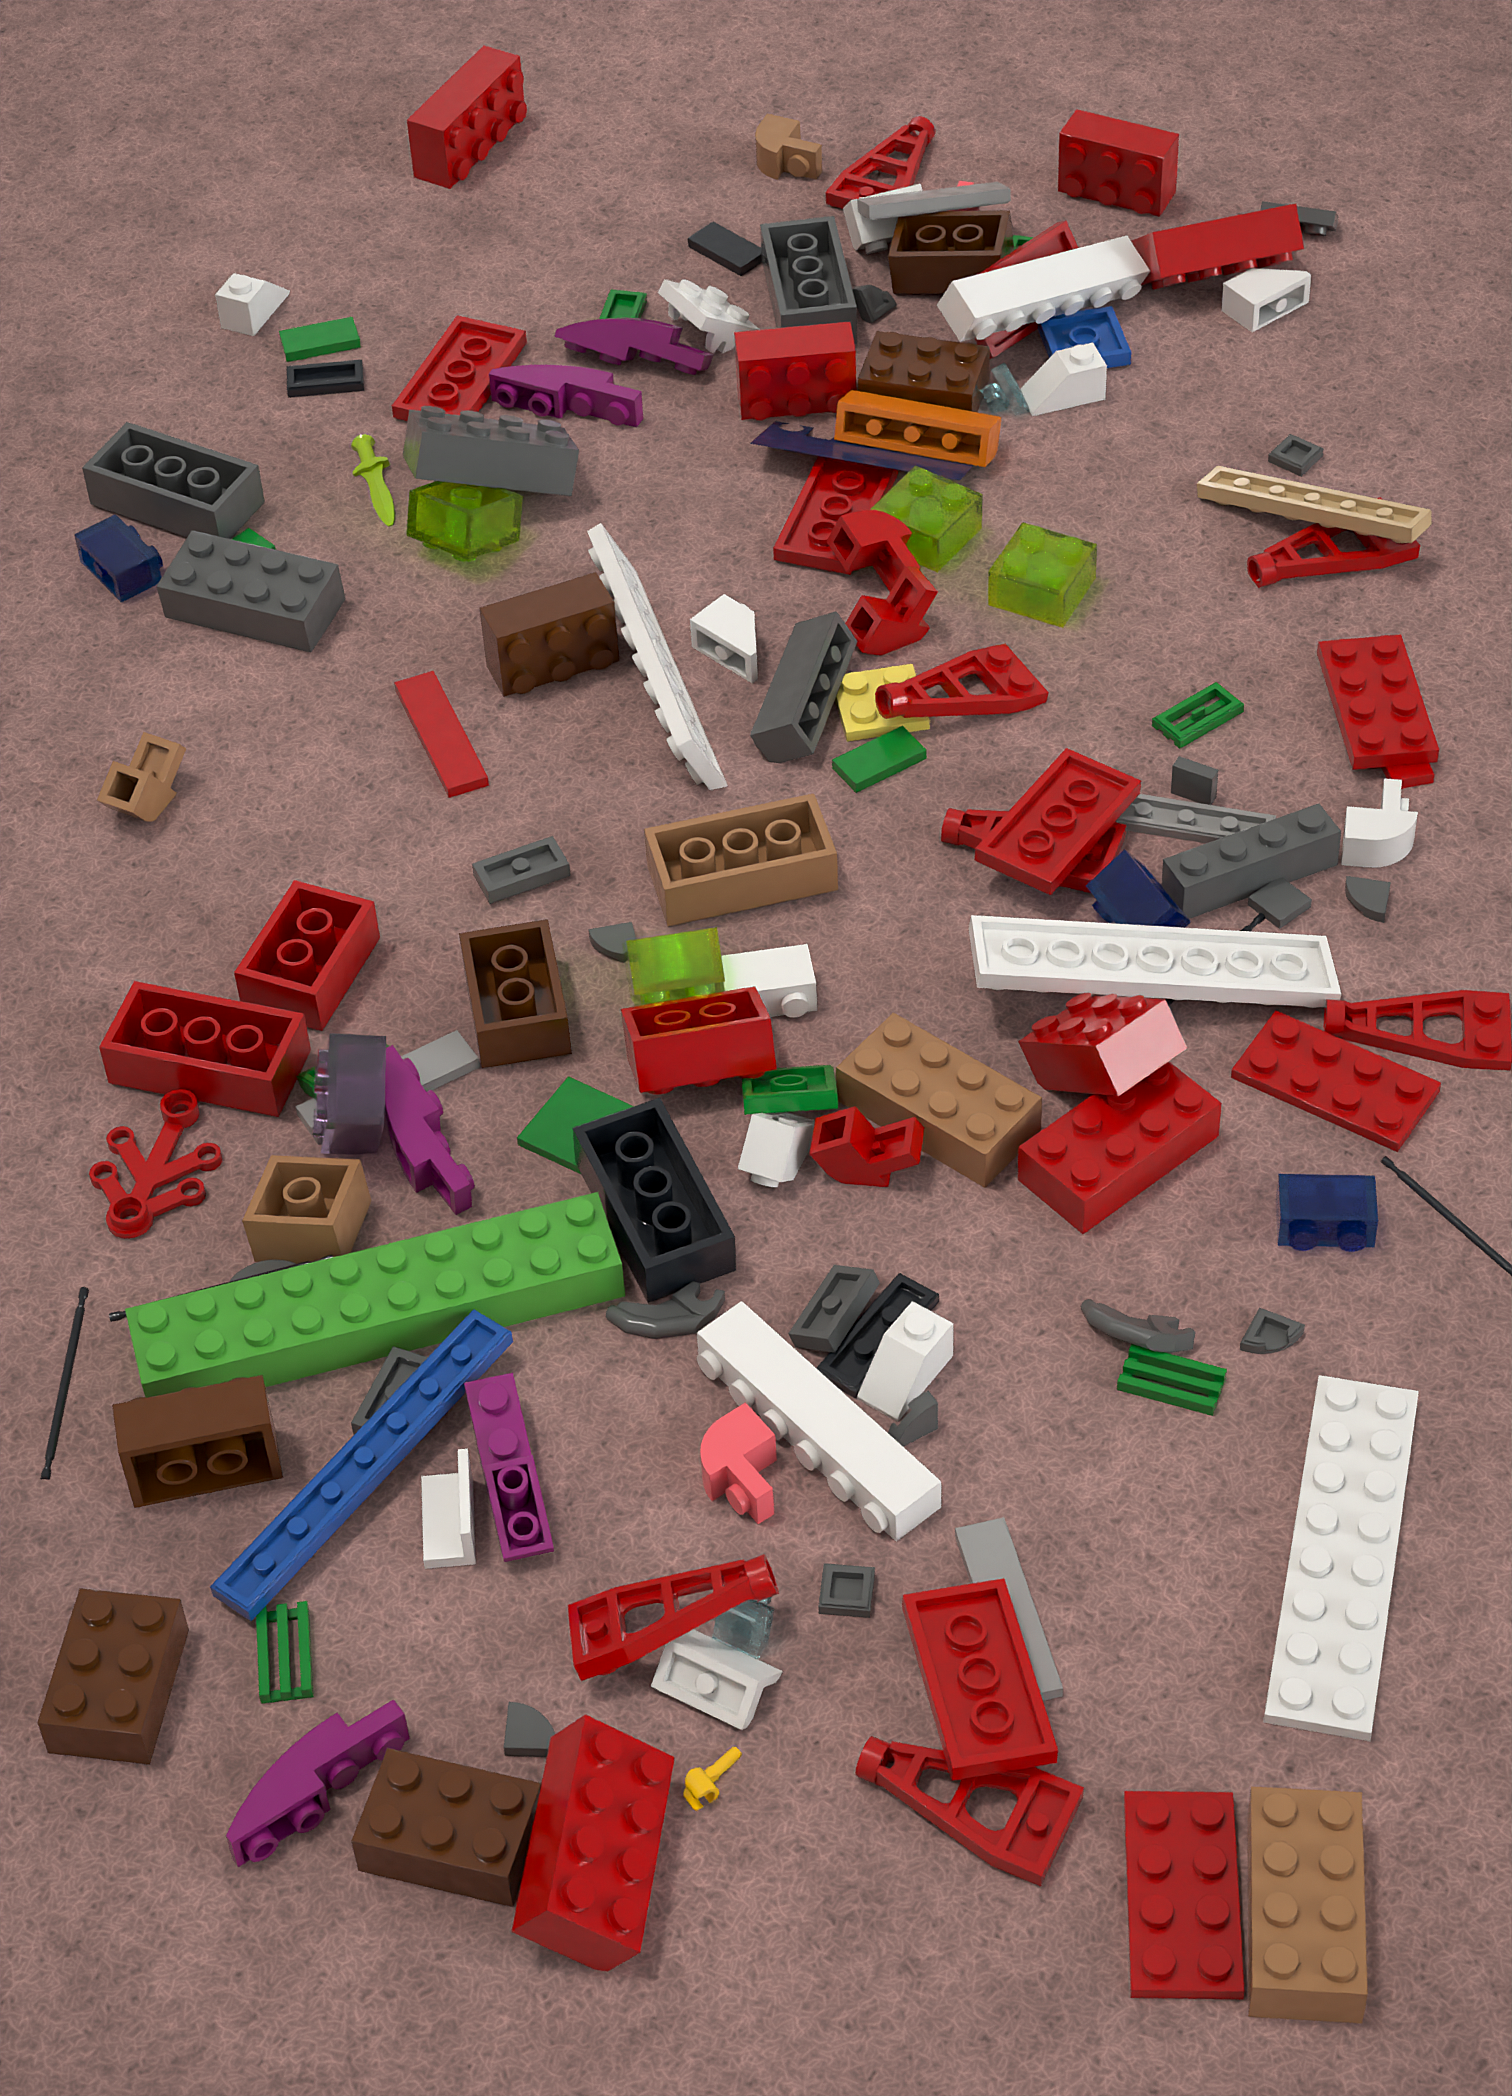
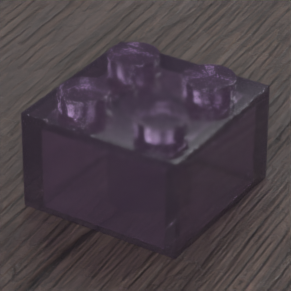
M330 1033L327 1049H318L317 1066L315 1065L314 1093H317L316 1109L313 1111L312 1137L321 1138L320 1153L345 1155L377 1154L384 1127L386 1036Z

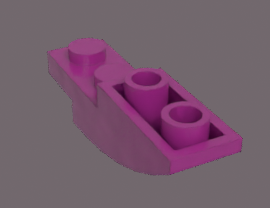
M620 317L584 321L556 329L554 336L565 340L564 347L581 353H586L587 348L600 352L599 359L612 364L621 365L622 360H633L637 349H639V356L644 359L660 363L661 359L665 358L676 362L675 369L692 375H696L697 370H707L711 365L714 355L680 343L679 339L683 327L644 318Z
M521 365L492 369L489 373L492 401L506 408L513 406L532 411L541 417L548 415L559 419L562 418L567 410H570L579 416L590 415L608 420L614 425L624 424L636 428L644 419L642 392L615 385L613 373L565 365Z
M393 1045L385 1048L382 1064L383 1097L388 1133L396 1158L416 1193L433 1185L454 1214L458 1215L472 1207L471 1190L475 1188V1184L467 1167L462 1163L457 1165L450 1156L449 1144L441 1133L440 1116L444 1113L441 1102L433 1090L426 1092L420 1083L419 1073L409 1058L402 1059Z
M513 1372L464 1383L476 1446L503 1561L508 1562L554 1552Z
M394 1699L349 1727L336 1712L293 1744L266 1771L241 1805L226 1834L231 1856L237 1867H240L249 1860L252 1862L262 1861L276 1850L278 1842L296 1831L306 1833L317 1827L323 1820L324 1814L331 1810L326 1790L331 1787L341 1789L352 1783L360 1769L376 1759L382 1761L387 1748L401 1751L404 1742L410 1739L405 1713Z

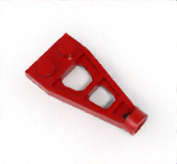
M922 116L912 118L908 125L902 126L843 170L825 192L826 204L843 209L850 200L913 186L925 149L936 134L932 122ZM894 151L910 155L907 162L887 156ZM874 170L897 176L894 185H888L865 177Z
M1314 523L1264 549L1263 553L1250 556L1247 560V571L1253 582L1260 588L1287 578L1382 569L1417 559L1419 557L1420 544L1416 540L1413 543H1397L1390 538L1376 535H1360L1353 531L1366 549L1362 551L1341 552L1331 538L1347 529L1338 527L1326 528L1319 523ZM1310 544H1315L1324 557L1302 559L1296 551Z
M1005 643L969 651L904 682L880 685L875 692V703L879 714L884 719L899 716L914 718L1011 714L1045 703L1049 692ZM970 674H976L993 694L972 695L959 682V679ZM940 685L950 698H931L925 690Z
M949 808L942 825L941 841L958 846L964 844L975 849L1008 811L974 809L962 811ZM1115 822L1059 886L1103 896L1125 840L1126 825Z
M1458 990L1354 1003L1345 1000L1326 999L1324 1031L1336 1037H1342L1343 1040L1461 1068L1511 1070L1512 1043L1509 993ZM1386 1016H1407L1411 1019V1035L1402 1036L1376 1028V1019ZM1433 1016H1457L1462 1021L1463 1039L1455 1044L1431 1039L1423 1032V1021Z
M763 1554L747 1561L742 1559L618 1586L569 1604L568 1616L573 1666L580 1680L584 1681L597 1675L603 1676L613 1673L619 1667L634 1662L747 1600L761 1601L779 1594L777 1582L767 1557ZM713 1590L712 1593L680 1610L678 1597ZM655 1603L664 1604L665 1614L658 1621L638 1632L627 1633L625 1614L636 1607Z
M874 1736L867 1740L857 1762L855 1771L857 1777L882 1786L989 1865L1041 1887L1083 1800L1084 1787L1039 1768L1030 1767L961 1779L951 1802L942 1803L919 1790L916 1784L926 1769H936L949 1773L943 1750L894 1741L888 1743ZM889 1762H894L891 1768H886ZM980 1787H991L1010 1791L1017 1797L1018 1801L1003 1829L997 1831L990 1830L968 1814L965 1806L973 1790Z

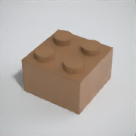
M271 1155L242 1220L254 1261L284 1260L298 1264L305 1261L319 1260L328 1255L336 1257L351 1253L371 1204V1197L361 1160Z

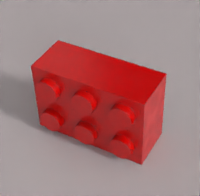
M1076 109L1059 133L1058 192L1066 193L1071 197H1082L1098 201L1108 206L1115 205L1131 209L1139 214L1147 213L1160 217L1176 193L1179 134Z
M851 322L734 332L737 393L741 420H765L769 417L791 415L802 417L806 414L823 412L837 413L838 401L849 391H857L856 349Z
M294 880L234 972L240 1001L303 1013L308 1028L323 1031L380 939L374 901Z
M756 986L621 1009L627 1059L640 1093L666 1094L678 1086L693 1084L698 1087H707L717 1084L720 1079L736 1076L742 1079H754L763 1076L765 1071L777 1070L771 1018Z
M1091 993L1077 995L1065 1004L1067 1009L1056 1016H1048L1037 1021L1031 1027L1032 1032L1018 1041L1037 1083L1043 1089L1114 1096L1121 1095L1187 1049L1166 1000L1144 998L1143 995L1133 997H1118L1117 994L1092 996Z

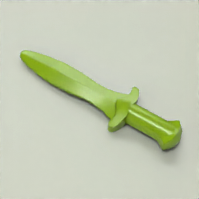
M367 434L358 435L353 440L351 447L354 451L358 452L361 463L352 473L354 476L361 475L367 481L373 507L377 515L385 525L392 526L395 521L394 503L383 479V469L390 466V462L387 457L375 456L372 448L375 440L372 436Z

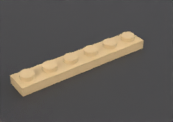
M1216 466L1197 483L1198 498L1215 501L1220 505H1235L1249 508L1252 512H1268L1282 515L1289 520H1305L1319 523L1326 528L1338 527L1355 531L1360 535H1376L1390 538L1397 543H1413L1432 525L1430 509L1222 466Z

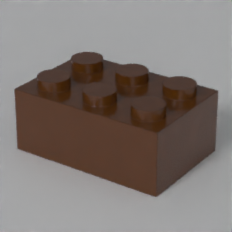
M1010 210L941 211L898 217L888 254L893 294L945 293L952 281L977 275L1013 252L1014 242Z
M876 331L858 376V391L978 412L989 382L990 346L975 345L970 342L961 343L940 340L933 337L904 335L896 332Z
M597 572L479 608L486 666L503 697L515 693L525 694L534 687L554 681L563 682L570 679L573 675L592 669H605L611 663L620 661L615 603Z
M548 919L459 933L481 1067L488 1068L572 1054L568 1016Z
M263 1375L249 1378L240 1377L229 1382L198 1388L189 1387L178 1392L148 1398L139 1397L128 1402L112 1405L118 1454L134 1508L283 1478L276 1430Z
M79 1588L37 1722L48 1753L150 1765L189 1632L181 1599Z
M387 1748L351 1840L358 1871L513 1907L522 1882L541 1783Z

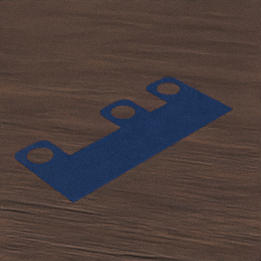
M779 421L772 423L750 443L954 480H961L974 466L834 440V437L831 440L810 437L806 435L813 427L802 426L804 429L801 431H787L779 428V425L790 423Z

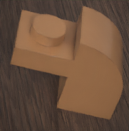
M767 113L755 131L756 163L759 170L766 176L776 180L779 179L783 172L791 173L795 177H807L817 180L822 173V144L801 140L800 121Z
M143 732L129 766L115 761L112 762L97 801L109 809L147 822L155 821L177 794L170 787L186 748L178 743Z

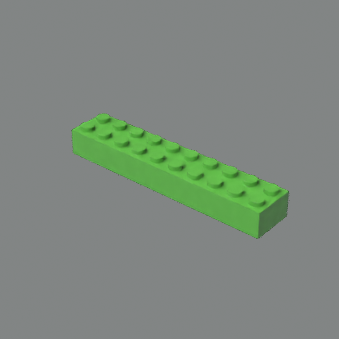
M595 1192L126 1308L125 1311L144 1395L148 1398L178 1392L189 1387H204L229 1382L235 1378H249L263 1375L265 1387L387 1357L393 1346L411 1351L442 1343L473 1309L499 1325L506 1327L625 1297L622 1262L599 1194Z

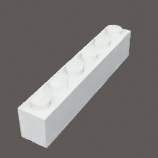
M1123 236L952 281L937 307L960 342L973 338L981 340L998 331L1006 330L1010 332L1031 322L1039 324L1053 316L1061 314L1069 316L1086 307L1093 306L1098 308L1115 299H1130L1141 290V283L1150 270L1128 236Z
M742 1301L697 1332V1362L703 1373L711 1380L719 1377L729 1387V1392L737 1405L740 1406L746 1402L749 1407L761 1416V1420L775 1434L776 1440L784 1437L794 1447L798 1460L805 1468L811 1471L817 1468L827 1477L830 1489L840 1500L846 1502L851 1499L861 1509L863 1519L873 1531L881 1533L884 1530L895 1541H898L941 1508V1481Z

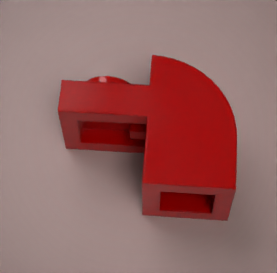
M860 510L841 515L826 541L846 572L873 566L890 592L905 566L916 567L919 570L921 568L914 555L906 546L912 535L911 530L896 517L882 511Z
M905 566L887 599L861 595L845 623L858 641L856 646L862 653L882 656L920 641L930 629L929 625L923 620V617L938 591L918 568Z
M854 1106L815 1118L809 1155L830 1177L838 1182L853 1185L889 1187L891 1172L919 1165L925 1128L916 1117L874 1128L857 1107Z

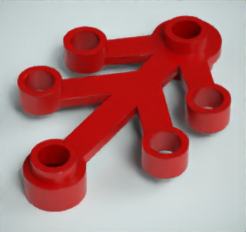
M185 1089L173 1090L161 1099L160 1109L164 1126L147 1161H145L137 1148L134 1132L130 1128L125 1126L116 1127L107 1134L106 1140L109 1150L121 1157L136 1182L131 1194H127L118 1182L119 1175L115 1164L109 1161H101L90 1168L89 1176L92 1185L102 1190L110 1203L106 1214V1223L113 1235L124 1239L141 1236L151 1228L154 1217L181 1205L191 1207L199 1205L204 1201L206 1197L204 1183L198 1178H186L177 1185L176 1189L151 1198L156 1188L199 1169L202 1171L215 1170L222 1163L220 1147L214 1143H203L197 1146L194 1152L168 1163L184 1128L192 1126L200 1115L196 1096L191 1091ZM117 1138H129L125 1143H114ZM204 1154H215L214 1158L210 1160L200 1159ZM102 1172L112 1173L105 1179L96 1178ZM195 1188L199 1190L194 1195H184V1192L188 1189ZM132 1215L135 1216L134 1218H131V1219H124V1218H126V1217H128V1216H132Z

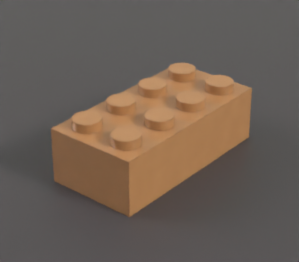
M814 793L644 829L647 867L667 927L838 890L837 852Z
M894 1012L836 1067L838 1102L848 1108L856 1106L865 1118L881 1127L916 1117L925 1128L921 1151L984 1188L1018 1155V1147L1041 1131V1096Z
M1251 1786L1247 1815L1248 2017L1362 2023L1368 1995L1362 1792Z

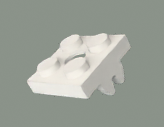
M664 279L658 291L669 302L668 315L673 320H677L680 316L685 321H691L700 330L708 332L705 348L711 353L718 349L723 354L735 347L734 332L760 330L748 320L750 315L745 310L726 301L728 296L715 287L708 286L704 290L688 280L682 279L680 283Z

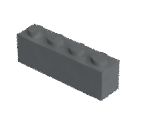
M837 611L798 622L793 628L750 733L754 744L762 751L769 762L783 763L814 754L858 642Z
M1319 803L1164 858L1161 894L1181 921L1188 920L1246 899L1271 881L1279 878H1284L1290 883L1337 866L1341 830Z

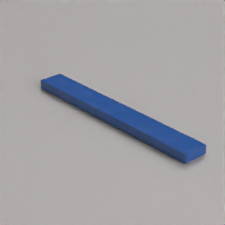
M473 1309L210 1586L213 1596L249 1621H252L465 1394L464 1383L478 1380L513 1343L512 1332Z

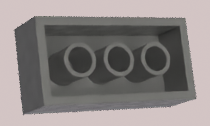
M834 216L760 224L762 265L776 327L786 328L851 322L854 344H857V306Z
M422 406L421 411L409 409L403 457L415 479L572 496L579 449L567 431L561 427L560 423L551 420H538V424L523 423L521 418L510 415H501L499 420L487 419L479 412L467 410L461 411L460 415L445 414L444 409L434 406Z
M126 422L82 467L91 505L188 537L193 530L231 539L265 502L258 465Z
M193 530L156 586L165 618L307 652L313 651L346 599L338 564Z

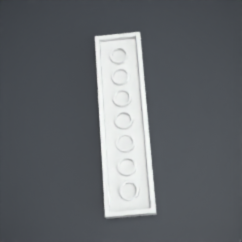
M600 523L587 531L593 544V548L589 549L588 552L600 571H604L599 577L610 596L615 597L613 601L617 618L622 624L626 623V626L622 627L621 631L632 650H637V653L633 654L632 658L644 677L648 676L649 680L643 684L652 701L656 705L658 703L660 705V708L655 710L658 720L665 731L672 734V736L667 738L668 745L679 761L686 758L687 762L685 765L697 785L704 782L709 790L726 787L728 785L637 571Z
M971 915L969 936L977 988L1025 990L1041 993L1117 994V996L1127 997L1143 995L1144 997L1173 1000L1185 999L1216 1001L1220 1003L1239 1002L1263 1005H1292L1309 1008L1326 1007V999L1340 1000L1341 990L1326 936Z
M1321 1375L1318 1377L1263 1723L1365 1741L1371 1740L1419 1391Z

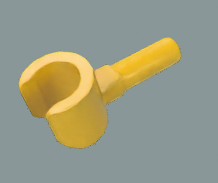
M733 1746L713 1765L708 1766L705 1770L701 1767H696L687 1773L683 1796L695 1811L704 1807L698 1800L699 1798L704 1796L709 1803L718 1798L719 1789L713 1782L718 1780L719 1776L742 1756L737 1747Z

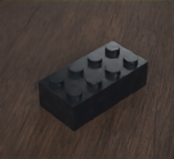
M660 1097L572 1128L575 1163L590 1192H598L611 1233L647 1303L674 1294L693 1281L701 1284L736 1271L735 1235Z

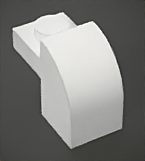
M1384 779L1380 809L1347 806L1341 865L1384 867L1402 860L1411 851L1414 844L1418 812L1408 811L1409 798H1401L1402 780Z

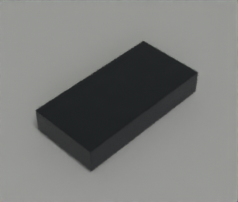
M714 221L687 238L689 248L739 276H743L762 263L761 247Z
M362 360L286 367L288 398L364 391Z

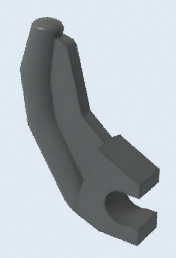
M693 1281L673 1294L672 1299L658 1305L620 1302L617 1306L611 1305L606 1311V1319L625 1333L653 1339L695 1334L717 1316L725 1301V1291L716 1289L711 1299L702 1301L697 1299L701 1292L700 1283Z
M1086 1299L1081 1304V1311L1088 1323L1112 1338L1157 1352H1180L1193 1349L1196 1331L1191 1328L1178 1329L1180 1320L1176 1317L1149 1315L1147 1320L1129 1317L1105 1304L1095 1303L1092 1299Z

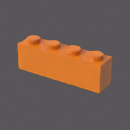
M851 390L838 401L834 440L986 467L998 451L1002 417Z

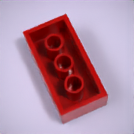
M483 45L407 119L414 178L451 189L459 180L466 179L470 169L478 161L485 160L489 150L497 142H502L506 138L508 131L516 123H521L527 113V105L524 101V75L521 71L519 55Z
M1296 203L1151 232L1131 240L1150 270L1141 285L1151 283L1152 290L1186 282L1185 276H1187L1188 283L1221 275V269L1223 270V276L1256 268L1257 262L1259 268L1279 265L1293 260L1292 253L1304 249Z
M138 981L133 982L99 1046L107 1080L110 1084L165 1095L173 1090L185 1089L191 1091L196 1096L197 1101L275 1117L280 1116L296 1083L297 1076H299L298 1074H300L311 1051L303 1013Z
M1168 1061L1119 1096L1092 1094L1018 1147V1181L1080 1233L1085 1234L1219 1136L1222 1103Z
M586 1714L551 1737L512 1933L599 1971H610L641 1952L675 1760L674 1756Z

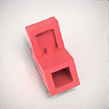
M745 1402L719 1418L706 1431L700 1448L704 1489L711 1501L726 1494L730 1505L738 1514L743 1515L747 1512L757 1524H760L774 1515L773 1488L758 1472L777 1461L776 1438L771 1429Z

